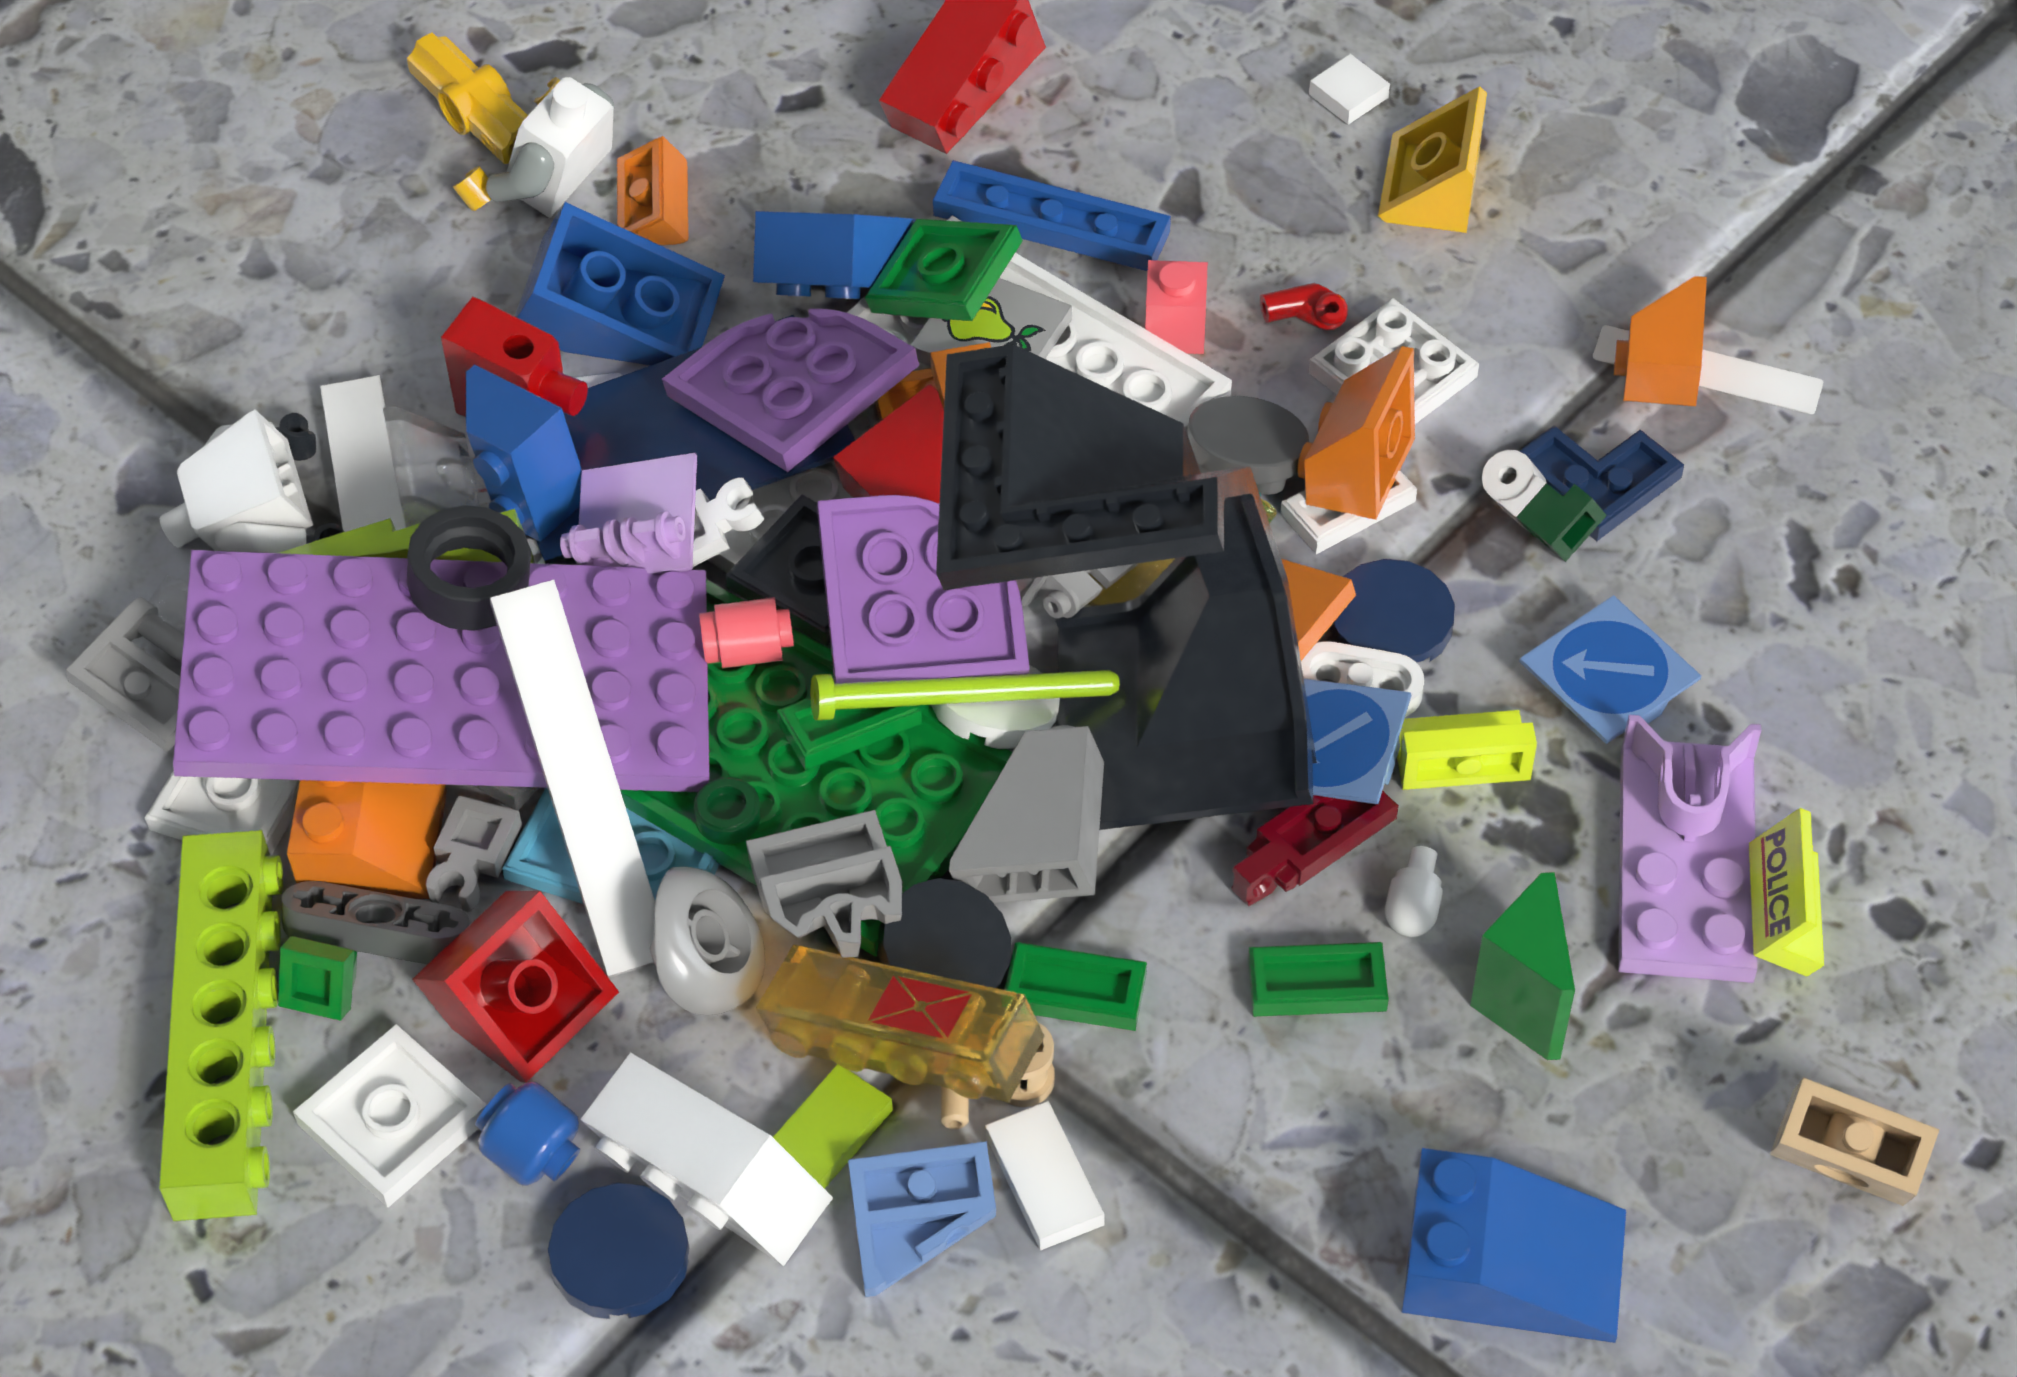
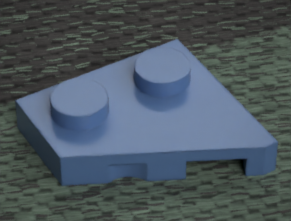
M987 1141L848 1160L865 1297L877 1296L996 1217V1203Z

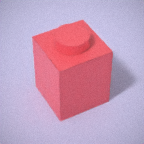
M1148 260L1145 329L1187 354H1204L1208 262Z

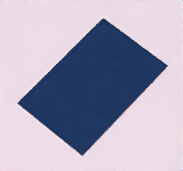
M793 314V315L787 316V317H785V318H790V317H795V316H794V314ZM700 348L589 387L587 398L581 411L575 416L564 413L582 470L695 453L697 455L696 490L701 488L709 501L715 499L720 488L732 479L744 478L751 489L755 490L832 462L835 455L855 441L847 424L789 472L785 471L667 396L662 378ZM580 507L541 542L537 541L545 564L565 559L560 547V538L562 534L569 533L572 526L579 525Z

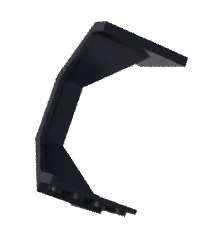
M1014 344L947 354L936 575L943 590L1175 558L1139 597L1126 602L1083 607L1070 618H1055L1058 626L1057 673L1110 670L1118 674L1119 690L1111 696L1060 698L1056 718V726H1088L1104 760L1099 830L1313 804V763H1317L1289 582L1251 467L1201 473L1182 422Z

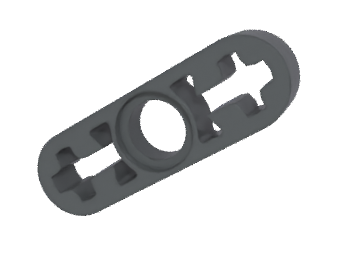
M305 881L294 884L287 888L282 895V927L284 932L290 937H299L358 952L426 965L469 926L467 914L453 906L322 881ZM369 922H383V924H366V923H369Z

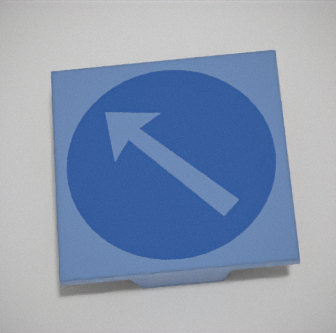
M1614 595L1522 656L1519 660L1530 673L1606 744L1625 732L1629 715H1639L1649 724L1662 715L1671 699L1701 680V675Z
M1304 679L1317 763H1313V795L1378 804L1384 784L1389 785L1400 749L1399 735L1412 696L1411 692Z

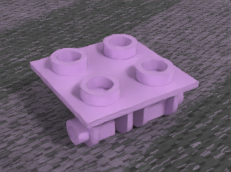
M690 453L582 470L579 525L572 526L569 533L561 535L560 547L564 557L574 558L577 565L645 568L648 574H665L671 571L682 572L692 570L697 455Z

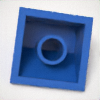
M755 211L753 282L776 283V295L811 297L812 285H825V297L860 299L861 287L873 286L916 219L858 214Z
M474 364L466 371V433L475 455L473 460L474 467L483 479L491 501L489 508L499 513L515 508L524 533L541 542L580 507L582 469L561 407Z

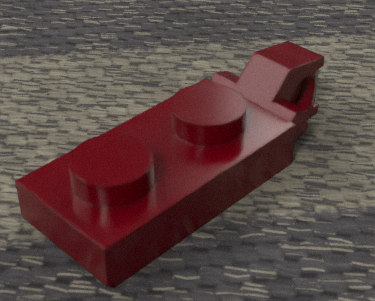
M1382 790L1378 804L1313 795V804L1289 807L1257 829L1256 839L1246 848L1248 850L1246 852L1248 857L1233 867L1234 880L1231 890L1245 904L1251 906L1273 893L1278 885L1285 892L1294 889L1297 884L1301 886L1396 820L1399 805Z

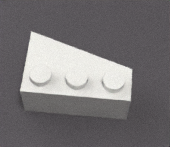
M631 1052L580 1119L601 1138L595 1146V1150L612 1164L627 1173L633 1165H636L643 1170L640 1178L657 1192L671 1201H674L680 1195L689 1201L686 1206L709 1225L718 1230H721L723 1226L727 1227L782 1266L786 1264L833 1199L771 1135Z

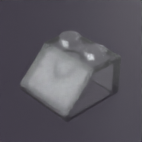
M397 406L383 408L406 527L419 524L442 509L462 505L489 508L490 502L479 503L478 493L487 492L483 479L474 467L473 460L475 457L470 458L465 433Z

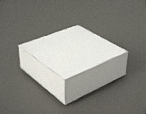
M1349 54L1310 80L1309 95L1349 125L1389 98L1390 83L1352 54Z

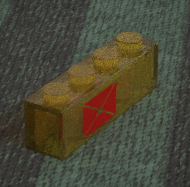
M794 944L756 1006L757 1012L771 1034V1041L779 1050L789 1056L805 1058L809 1055L834 1061L841 1067L855 1072L869 1069L886 1073L910 1085H920L922 1082L949 1088L969 1099H979L983 1096L1010 1102L1045 1037L1024 994L854 957L842 958L840 954Z

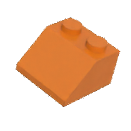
M1401 346L1345 379L1334 402H1326L1319 418L1318 434L1313 443L1306 442L1304 444L1298 461V476L1305 479L1306 505L1342 513L1347 512L1377 520L1388 493L1395 482V477L1398 471H1400L1415 440L1414 348Z
M300 780L287 849V856L296 884L305 881H322L412 899H430L426 882L428 875L436 867L437 859L434 845L441 833L447 794L446 784Z

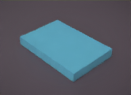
M545 788L502 868L504 879L584 904L549 790ZM626 808L654 900L664 875L672 867L699 868L715 875L719 863L706 852L702 854Z

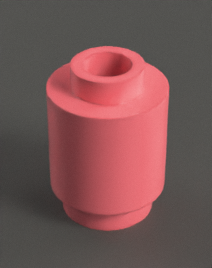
M775 597L714 605L715 611L699 613L704 657L707 664L721 662L722 668L783 661L781 648L794 646L789 608L776 610Z

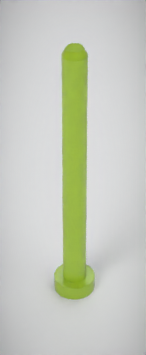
M1110 670L834 684L831 674L813 675L811 679V708L815 720H833L835 710L1111 696L1119 690L1118 674Z

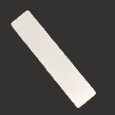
M1608 325L1603 326L1593 353V359L1614 364L1616 341L1628 340L1629 331ZM1703 350L1699 386L1807 414L1815 413L1824 383L1822 379Z

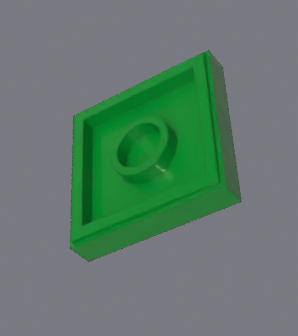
M916 219L865 297L871 313L973 321L1023 241L1017 225Z

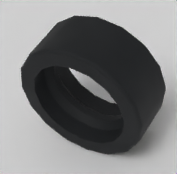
M462 505L442 509L426 518L410 537L407 555V587L413 603L428 619L448 628L475 631L497 626L490 598L529 586L531 549L525 533L508 516L487 507ZM469 548L483 550L498 557L507 566V573L504 577L490 585L470 588L455 586L441 580L430 567L434 559L447 551Z

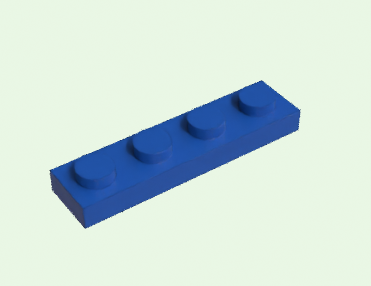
M954 160L933 199V216L948 220L954 216L962 222L1017 225L1021 238L1024 240L1148 271V260H1158L1170 233V215Z

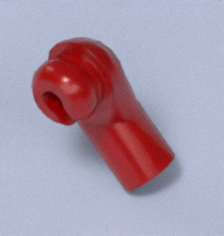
M1317 283L1260 295L1261 311L1266 323L1297 317L1321 330H1334L1345 322L1348 315V305L1345 299Z

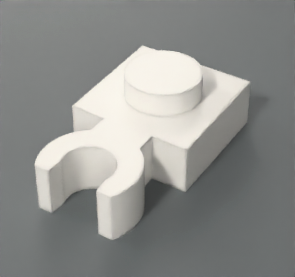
M735 478L725 483L718 491L716 498L709 501L701 488L696 490L693 567L729 549L724 533L732 529L737 531L752 530L764 521L763 514L754 503L747 505L741 510H735L741 500L753 495L751 487L744 478Z

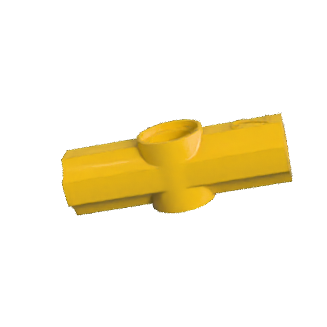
M429 33L418 39L412 53L407 57L409 72L437 98L444 117L457 133L465 135L471 132L503 164H509L518 129L528 115L512 100L509 89L501 75L489 64L481 67L476 66L446 36L438 37L433 33Z

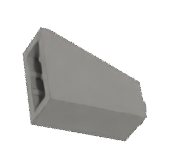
M1059 725L1049 730L1024 732L950 859L949 872L955 881L965 882L983 892L993 903L1095 895L1104 760L1088 726L1073 727Z

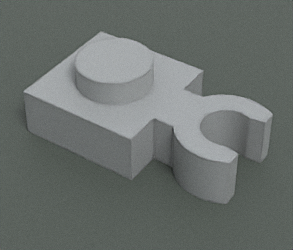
M458 795L434 845L437 862L441 864L437 865L427 878L426 886L430 902L439 903L443 892L448 887L459 885L462 886L459 893L462 910L470 912L476 907L480 899V888L477 879L480 873L496 878L499 877L522 827L519 811Z

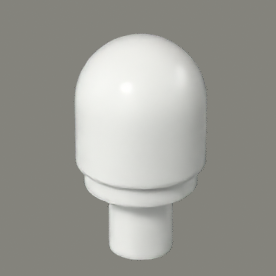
M1413 847L1408 867L1399 869L1390 883L1385 905L1386 919L1395 932L1406 937H1417L1427 933L1434 926L1438 917L1443 894L1442 882L1434 874L1438 854L1429 847Z

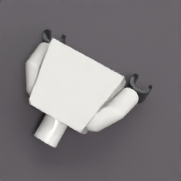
M253 410L234 424L218 427L205 445L182 462L178 468L177 475L185 502L161 515L159 518L162 530L169 541L177 548H180L200 537L215 551L279 553L343 533L344 530L339 525L327 523L318 527L314 535H306L305 529L311 527L313 523L294 460H307L316 453V435L309 431L307 419L299 413H290L281 419L279 427H274L272 422H268L259 412Z

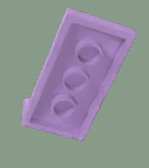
M1628 716L1620 757L1619 972L1754 983L1757 972V957L1753 954L1749 842L1755 839L1754 757L1761 734V724H1750L1729 746L1664 741L1641 716Z

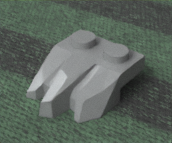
M875 810L746 841L748 858L765 913L797 938H801L824 926L842 958L858 957L861 944V920L876 919L884 924L901 920L902 880L891 846L887 847Z

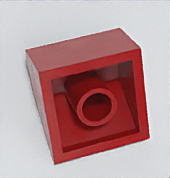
M505 891L412 978L452 1030L523 1083H527L619 993L615 985L541 891Z

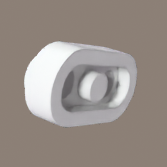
M1326 641L1316 643L1301 661L1304 679L1319 681L1330 679L1336 683L1411 692L1412 696L1405 717L1416 711L1422 701L1424 687L1423 671L1413 659L1402 654Z

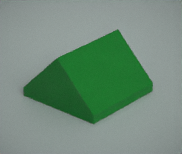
M1555 872L1540 873L1482 935L1470 1006L1544 1059L1559 1060L1561 1059L1575 985Z

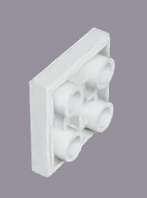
M1392 298L1312 357L1309 363V374L1337 395L1345 379L1401 346L1414 348L1416 424L1476 379L1479 363Z

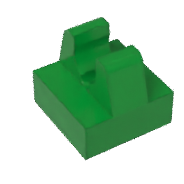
M291 936L280 949L278 1006L341 1021L351 1010L352 990L357 970V951Z

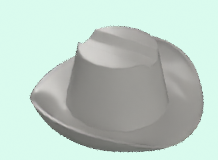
M670 868L664 875L657 891L654 906V937L649 948L656 965L660 983L668 996L677 1005L691 1013L710 1016L733 1010L752 997L763 978L765 946L760 928L743 899L726 881L699 868Z

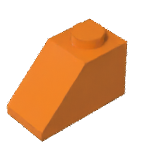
M1692 277L1631 316L1629 339L1617 340L1613 376H1625L1623 401L1696 406L1702 368L1707 277Z

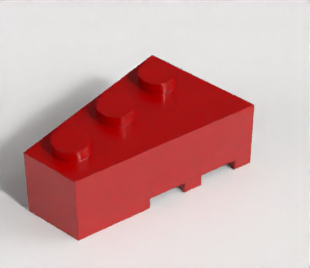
M945 0L879 99L890 126L947 154L1046 48L1029 0Z

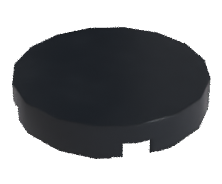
M936 878L914 884L902 894L901 920L887 924L881 923L878 931L877 953L886 978L890 981L894 975L907 993L913 997L915 1004L925 1009L930 1004L972 994L967 1003L970 1008L980 1003L1001 983L1011 961V935L1002 912L986 894L962 881ZM899 977L968 991V993L929 1003L917 1001Z

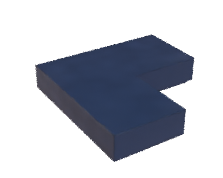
M1554 425L1519 450V452L1525 454L1546 478L1547 484L1560 495L1564 496L1576 484L1594 499L1607 515L1589 535L1595 541L1600 540L1679 481L1684 470V464L1642 430H1638L1599 460H1596Z

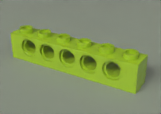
M262 830L182 836L159 1186L173 1221L257 1215L258 1188H268L269 1154L267 1147L260 1146L261 1127H270L273 1119L271 1090L269 1085H263L264 1067H273L276 1055L272 1026H266L267 1009L276 1008L278 1004L277 975L274 968H269L270 951H279L281 945L280 920L278 912L272 911V895H280L283 892V867L279 855L270 856ZM239 903L238 905L232 908L224 909L229 905ZM238 959L229 965L220 966L226 961ZM235 1017L227 1023L216 1024L224 1018ZM233 1075L230 1079H228L225 1082L219 1084H212L216 1079L222 1076ZM230 1135L228 1139L219 1144L207 1145L218 1136Z

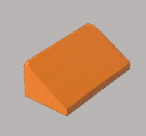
M661 136L617 159V226L658 245H676L685 243L689 239L688 167L686 158L664 136Z

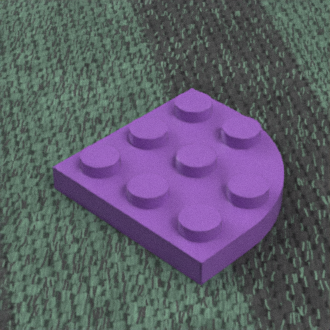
M809 309L810 317L806 318L790 317L775 322L771 313L732 327L700 348L663 377L662 381L668 397L789 472L919 366V362L913 346L861 317L836 310Z
M900 495L818 501L817 514L835 684L1029 674L1030 668L1023 607L1016 580L943 590L936 575L939 522L938 503L917 497Z

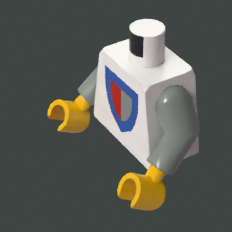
M558 77L551 79L547 83L549 90L541 97L534 99L537 107L527 116L518 129L507 172L492 174L488 178L481 167L477 166L465 174L466 178L453 186L454 190L472 211L481 208L491 199L495 202L521 199L551 218L612 149L613 111L615 108L612 98L598 86L591 83L581 84L571 77H565L561 80Z

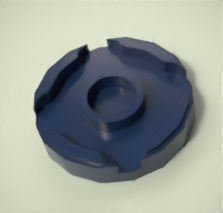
M1381 559L1360 564L1342 576L1352 579L1356 596L1329 627L1333 637L1335 634L1339 642L1402 654L1410 657L1416 663L1424 661L1429 657L1430 661L1442 654L1452 637L1455 603L1447 585L1431 570L1410 561Z
M615 1183L593 1188L568 1204L553 1225L548 1245V1254L555 1285L570 1305L596 1318L610 1319L609 1315L620 1316L628 1314V1318L648 1314L672 1297L685 1279L690 1247L684 1219L668 1198L647 1186Z

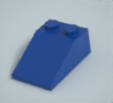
M564 202L542 238L515 317L553 335L559 342V348L563 352L650 366L703 346L725 275Z
M1422 1148L1415 1188L1402 1313L1615 1343L1618 1331L1626 1209L1493 1157Z

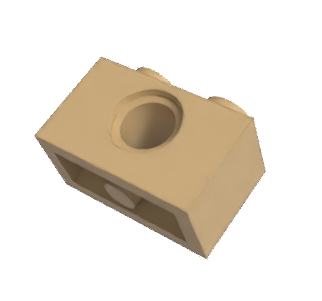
M1803 1077L1792 1091L1770 1155L1904 1206L1917 1196L1940 1129Z

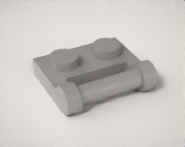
M138 597L66 669L68 682L168 752L175 744L180 676L131 641L134 638L143 636L182 664L184 634L158 616L157 607L143 597Z

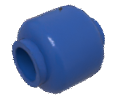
M528 1082L518 1088L511 1083L505 1085L487 1104L475 1123V1126L481 1131L478 1146L482 1155L522 1186L531 1185L539 1181L544 1175L555 1182L571 1166L581 1150L572 1142L579 1128L578 1116L536 1082Z

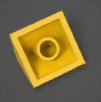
M1480 86L1392 134L1378 216L1384 222L1467 233L1487 92Z

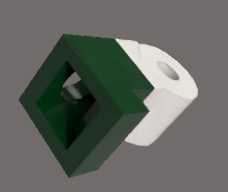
M1505 450L1496 453L1483 468L1482 483L1490 497L1497 502L1506 514L1565 562L1607 516L1594 499L1576 484L1564 496L1560 495L1547 484L1546 478L1525 454L1517 450Z

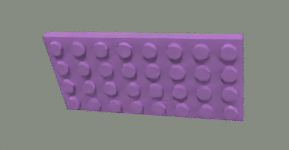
M191 550L173 757L174 776L548 788L498 626L471 631L448 628L428 619L413 603L408 590L407 558ZM433 560L430 567L441 580L455 586L470 588L490 585L504 577L507 573V566L503 562ZM530 563L528 587L555 580L620 790L699 792L704 785L709 783L708 670L704 657L699 613L706 612V570L648 574L645 568Z

